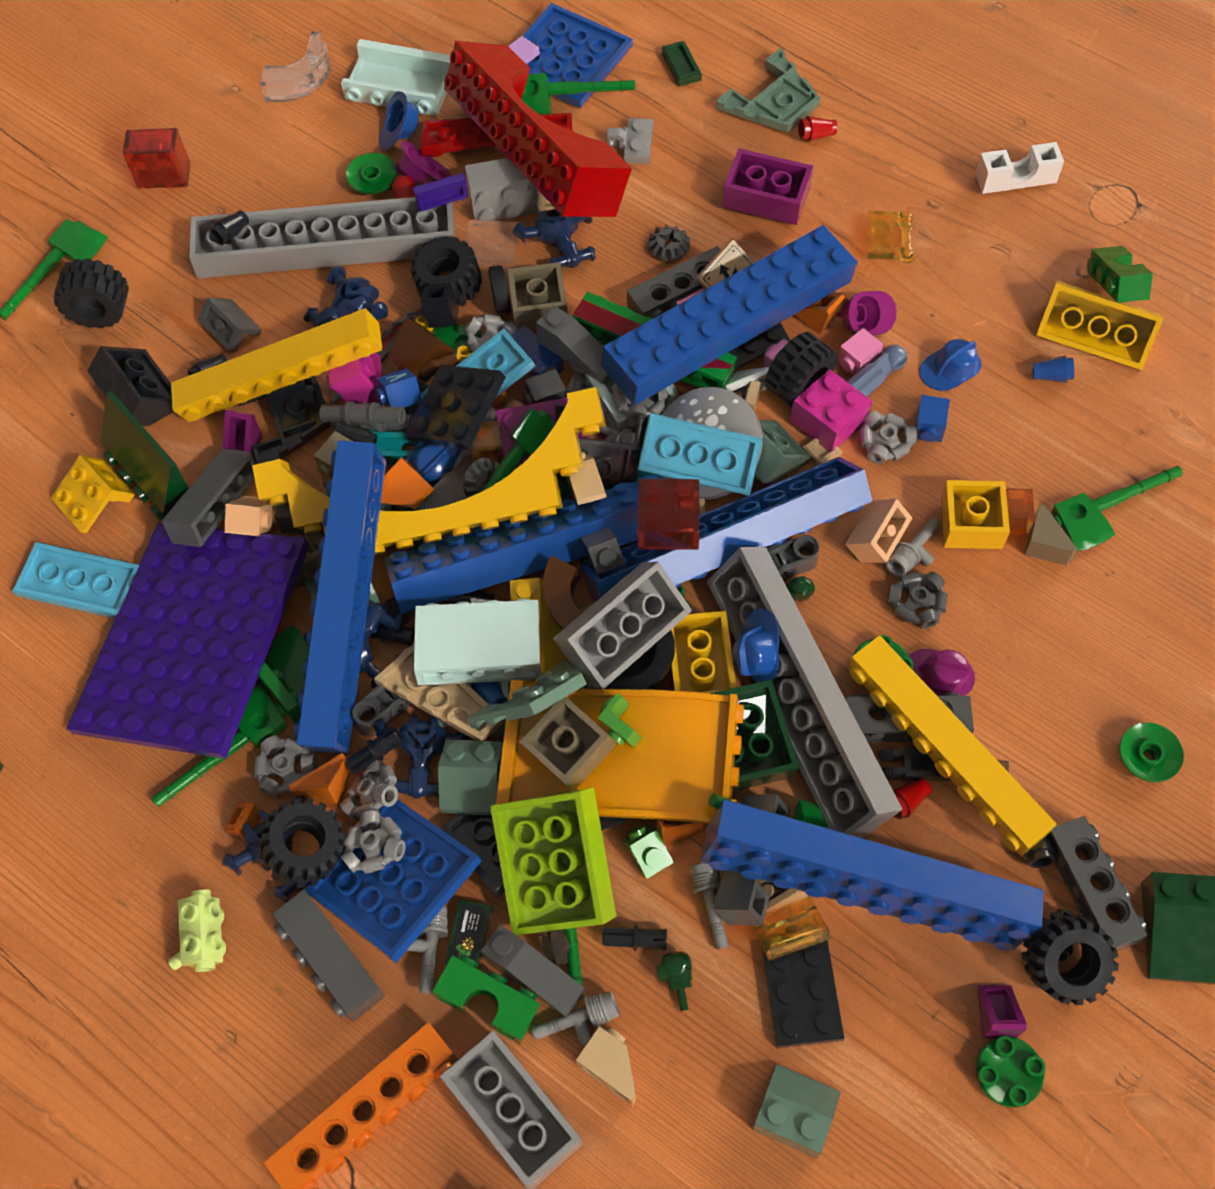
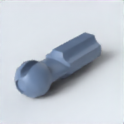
M889 345L884 348L878 359L873 363L867 364L847 382L867 397L893 371L904 368L907 363V352L900 345Z

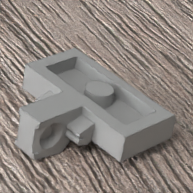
M629 118L628 128H608L607 144L610 147H619L625 150L624 161L626 163L649 164L654 119Z

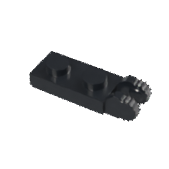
M903 747V749L888 748L878 751L879 760L889 762L902 760L903 767L881 768L887 780L902 778L904 780H918L919 778H924L927 781H951L949 777L945 778L937 771L935 762L927 753L922 754L916 747Z

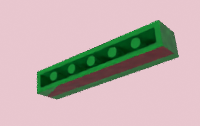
M588 291L572 315L603 346L652 320L650 317L640 315L625 306L615 304L600 295H595ZM729 352L725 353L680 380L698 388L718 387L724 389L733 374L737 357Z

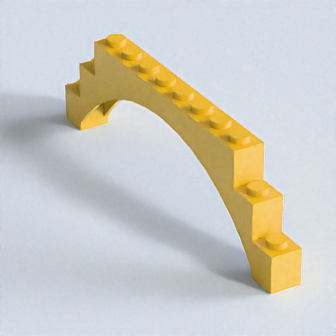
M593 387L567 393L568 403L544 442L516 470L490 488L465 500L438 508L417 511L380 510L374 555L384 553L385 547L396 545V549H403L414 546L413 541L424 539L425 543L442 540L441 535L453 533V536H462L471 533L470 528L481 526L482 530H489L499 527V522L510 520L511 524L527 521V516L539 513V517L557 514L556 509L563 508L556 473H560L561 476H570L577 474L578 468L584 467L577 433L582 432L584 436L600 432L599 428L606 427L597 388ZM282 459L252 465L259 500L269 503L270 506L287 503L288 498L294 528L304 530V533L308 534L322 531L321 526H323L325 533L326 527L323 525L324 510L329 508L330 497L303 481L290 470L289 463Z

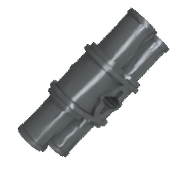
M349 401L344 406L322 404L319 412L320 420L322 422H331L334 430L340 422L345 425L372 429V432L380 433L406 431L411 419L414 417L412 414L405 415V410L402 406L382 407L376 402L355 404Z

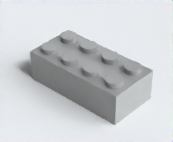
M509 158L465 165L475 224L538 213L537 188Z
M642 562L557 634L553 640L570 663L582 673L588 687L604 689L685 618L692 609L659 562Z
M494 1030L440 1076L527 1189H535L583 1145L579 1135Z

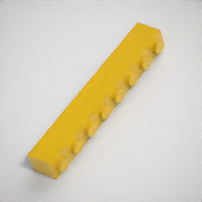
M364 308L171 382L172 410L188 423L197 421L202 417L221 412L226 408L245 403L250 399L269 394L274 390L293 385L298 381L317 376L330 369L344 366L346 363L362 357H368L382 350L379 322Z
M880 635L852 656L848 669L854 681L859 685L863 684L871 692L872 700L879 707H884L892 715L891 718L894 724L900 730H905L913 738L915 747L922 754H928L935 762L937 771L943 777L950 778L957 786L959 795L965 801L973 803L979 810L981 819L988 826L996 828L1002 835V841L1011 851H1017L1020 856H1023L1052 831L1057 823Z

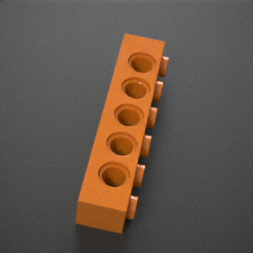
M429 1022L426 1023L263 1162L282 1189H316L318 1186L316 1181L326 1172L330 1175L342 1167L346 1162L344 1157L354 1148L358 1151L365 1147L373 1139L372 1133L383 1124L386 1127L395 1121L401 1114L399 1109L409 1100L411 1103L419 1100L427 1092L426 1086L436 1077L440 1080V1076L453 1066L452 1063L457 1060L456 1056ZM417 1058H425L427 1060L425 1070L420 1074L411 1073L410 1067L412 1062ZM390 1081H398L400 1083L399 1092L393 1097H385L384 1087ZM364 1104H371L373 1111L370 1118L365 1121H358L357 1111L359 1107ZM337 1127H343L345 1130L343 1141L337 1145H331L329 1141L331 1132ZM309 1151H315L317 1155L315 1165L310 1169H303V1156Z

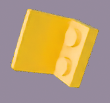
M79 455L51 496V500L80 533H87L109 500L112 502H130L135 493L104 459Z

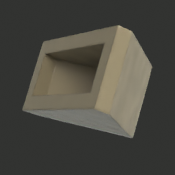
M1042 504L1038 507L1032 520L1025 555L1067 565L1071 563L1077 548L1046 506Z

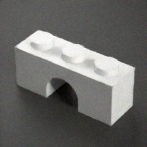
M1057 142L1032 145L1028 155L1016 162L1010 161L1006 149L985 152L980 155L975 175L982 194L1052 184L1058 181L1064 159Z

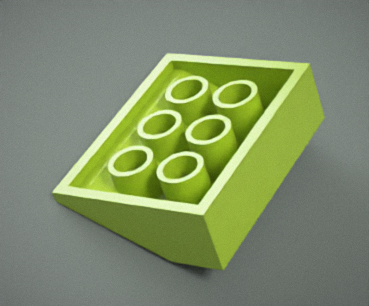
M594 787L490 806L512 933L522 935L603 925L617 917Z

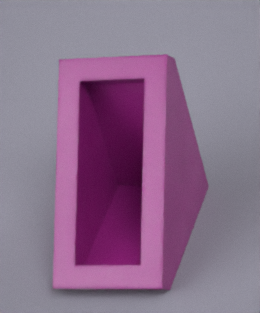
M225 410L223 449L251 452L254 459L255 455L252 446L259 444L263 436L254 414Z
M978 985L977 993L982 1039H996L1002 1036L1017 1038L1026 1031L1027 1023L1011 985Z

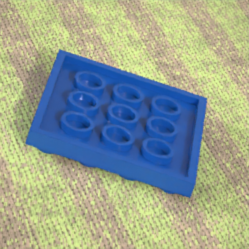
M553 3L546 8L523 35L527 40L538 46L540 54L527 64L530 67L529 74L546 73L549 82L604 81L633 46L632 38ZM594 92L553 96L581 108Z
M398 799L390 807L382 806L379 808V813L384 818L390 817L402 830L400 836L405 842L406 848L404 856L400 861H392L386 864L385 869L365 874L364 871L353 873L342 858L339 857L334 870L330 871L326 879L322 880L319 878L316 885L310 886L309 884L305 889L311 898L395 963L398 962L482 862L476 853ZM384 844V846L382 847L381 854H380L381 856H384V847H385V844ZM360 848L352 850L362 863L366 858L364 851Z

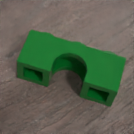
M1124 246L1091 249V258L1087 261V272L1117 303L1150 300L1153 273L1143 264L1132 265L1133 254Z
M461 955L460 959L452 956L432 991L433 997L460 1012L463 1011L467 1002L476 995L491 997L498 1009L491 1024V1029L521 1044L540 1007V1003L535 1001L537 996L525 988L519 987L517 991L507 986L508 980L493 971H490L489 975L477 969L478 964L466 956Z

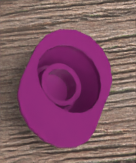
M408 141L401 142L403 152L395 164V170L401 175L410 176L415 184H425L434 177L440 180L452 176L449 170L428 155L422 156L421 150Z
M859 292L845 301L842 311L837 313V317L842 318L844 326L849 331L857 333L864 328L872 335L887 333L893 327L897 314L896 304L893 298L886 292Z
M920 649L909 655L913 661L912 670L936 695L943 696L946 693H959L961 696H966L972 690L975 683V673L961 653L948 649L942 651Z

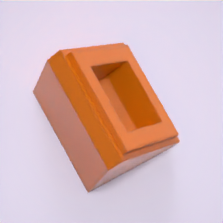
M251 802L236 804L224 827V831L245 840L243 825L247 822L254 829L261 820L258 814L261 810Z

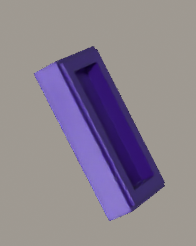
M464 173L413 187L416 206L419 212L469 197Z

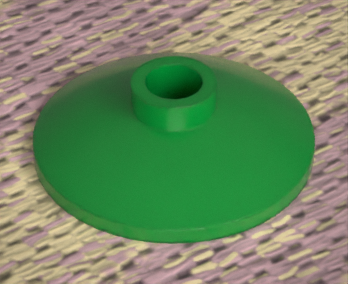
M380 153L360 155L351 161L346 170V179L350 187L364 194H375L386 190L394 183V179L397 176L395 163L388 156Z
M1155 723L1136 724L1129 728L1121 738L1119 745L1121 760L1127 770L1141 780L1153 783L1167 781L1173 778L1183 765L1184 752L1179 739L1173 732L1162 725ZM1147 752L1151 754L1153 760L1147 759L1143 755V753Z

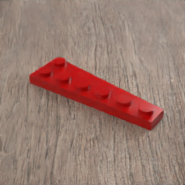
M572 113L540 114L549 121L573 132ZM472 118L423 120L422 156L439 157L443 153L497 146Z

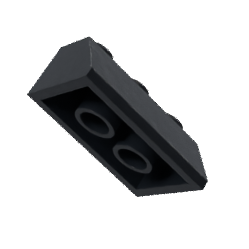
M99 347L87 371L105 397L108 392L112 391L142 426H150L174 412L172 410L171 383L146 349Z

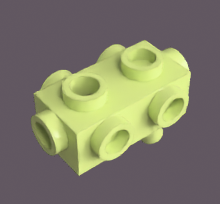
M210 890L191 892V897L178 900L180 951L170 958L168 963L174 970L179 969L181 966L195 967L196 972L212 971L215 969V964L223 963V956L226 952V943L222 940L221 934L224 911L220 907L219 898L211 897Z

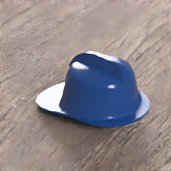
M397 91L394 93L387 105L386 116L379 138V145L382 150L391 149L398 139H407L416 130L419 110L417 106L407 101L404 92Z
M964 339L950 340L940 350L928 356L920 367V377L924 384L931 389L948 391L978 374L981 368V359L977 354L975 341L969 342Z
M419 443L410 452L406 460L433 487L439 482L443 474L452 471V467L462 449Z
M758 609L754 610L747 617L742 637L733 646L732 657L741 675H749L755 681L764 682L772 680L779 669V628L775 616L770 611Z

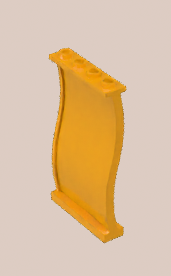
M511 680L509 700L512 699L511 693L523 686H529L530 688L536 684ZM578 689L566 696L608 733L610 729L598 719V716L601 714L600 710L603 704L618 693L629 703L628 708L619 719L642 737L635 747L626 741L622 746L616 742L617 745L576 789L594 787L599 817L658 819L709 824L717 811L716 808L708 804L712 794L715 793L724 798H730L731 801L737 803V799H732V787H738L739 767H734L735 755L741 754L742 736H737L736 734L737 723L743 724L744 705L739 704L737 694L726 696L667 690ZM553 705L534 716L508 721L506 718L496 804L571 791L568 786L520 743Z

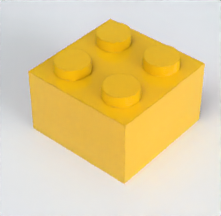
M946 480L941 495L944 548L1003 549L1010 533L1005 481Z

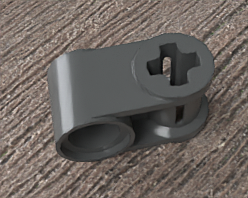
M802 535L783 544L769 547L767 550L783 581H786L793 576L810 571L816 567L820 546L817 539L813 536ZM809 551L812 554L805 556L800 554V552Z
M377 685L373 691L353 708L352 714L356 728L363 736H375L376 731L373 727L375 722L384 719L388 725L395 718L402 715L410 703ZM366 715L375 716L370 721H362V718Z

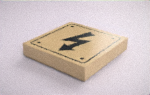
M731 239L699 273L695 280L706 290L750 266L754 261L734 239Z

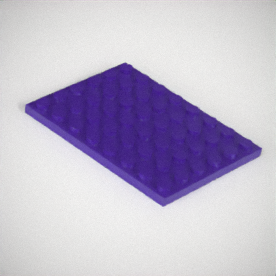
M157 523L128 593L113 622L66 729L72 734L226 759L310 543L306 538L262 533L260 536L225 533L223 529H215L201 547L172 543L163 523Z

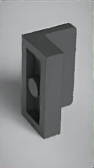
M207 298L197 319L228 351H237L245 334H260L262 330L232 299Z

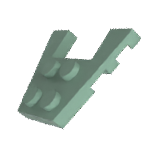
M779 48L765 60V68L779 76L776 81L751 101L730 88L716 100V108L787 133L799 123L800 119H804L820 105L821 98L805 77H800L796 72V66L785 58L786 53Z
M563 660L543 672L537 678L538 683L530 688L529 686H523L512 692V699L503 704H488L466 718L471 728L474 729L480 727L485 721L488 725H492L504 718L511 721L534 716L587 683L578 669L567 660Z

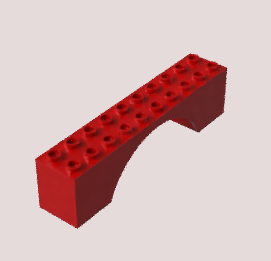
M455 41L453 51L450 53L448 72L444 78V89L563 217H616L632 168L606 142L565 129L527 106L522 101V96L530 67L508 45Z

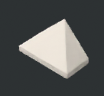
M769 367L736 371L725 385V389L734 392L742 399L746 397L748 385L751 381L761 382L760 392L768 388L766 387L765 379Z

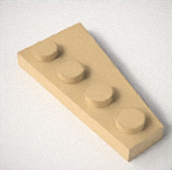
M415 643L374 678L376 684L476 741H485L504 723V720H501L496 724L488 725L485 721L480 727L471 728L466 717L487 706L488 703L467 683L418 685L414 673Z

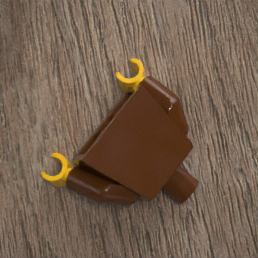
M419 315L415 321L407 317L401 329L394 333L389 358L399 365L396 372L407 368L416 378L427 382L431 377L435 376L441 365L456 366L458 362L463 361L471 353L469 348L464 345L457 349V354L453 353L454 349L431 332L433 328H429L426 318Z

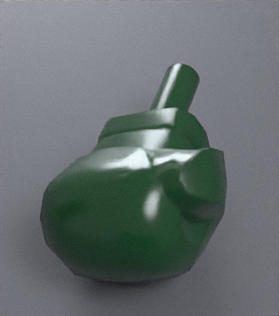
M805 576L796 577L786 585L794 601H806L815 591L814 583Z
M682 951L667 953L663 955L661 964L656 966L658 980L668 984L669 990L677 989L680 1011L688 1010L685 988L692 987L691 958Z

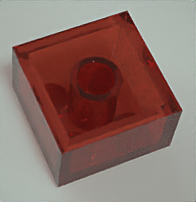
M177 128L126 130L123 156L138 189L188 187L191 163Z
M639 479L638 549L699 550V479Z

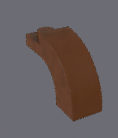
M551 555L543 576V593L555 623L563 630L583 613L574 604V591L580 580V575L577 568Z

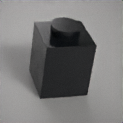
M451 283L424 286L421 304L429 328H445L456 325L459 307Z

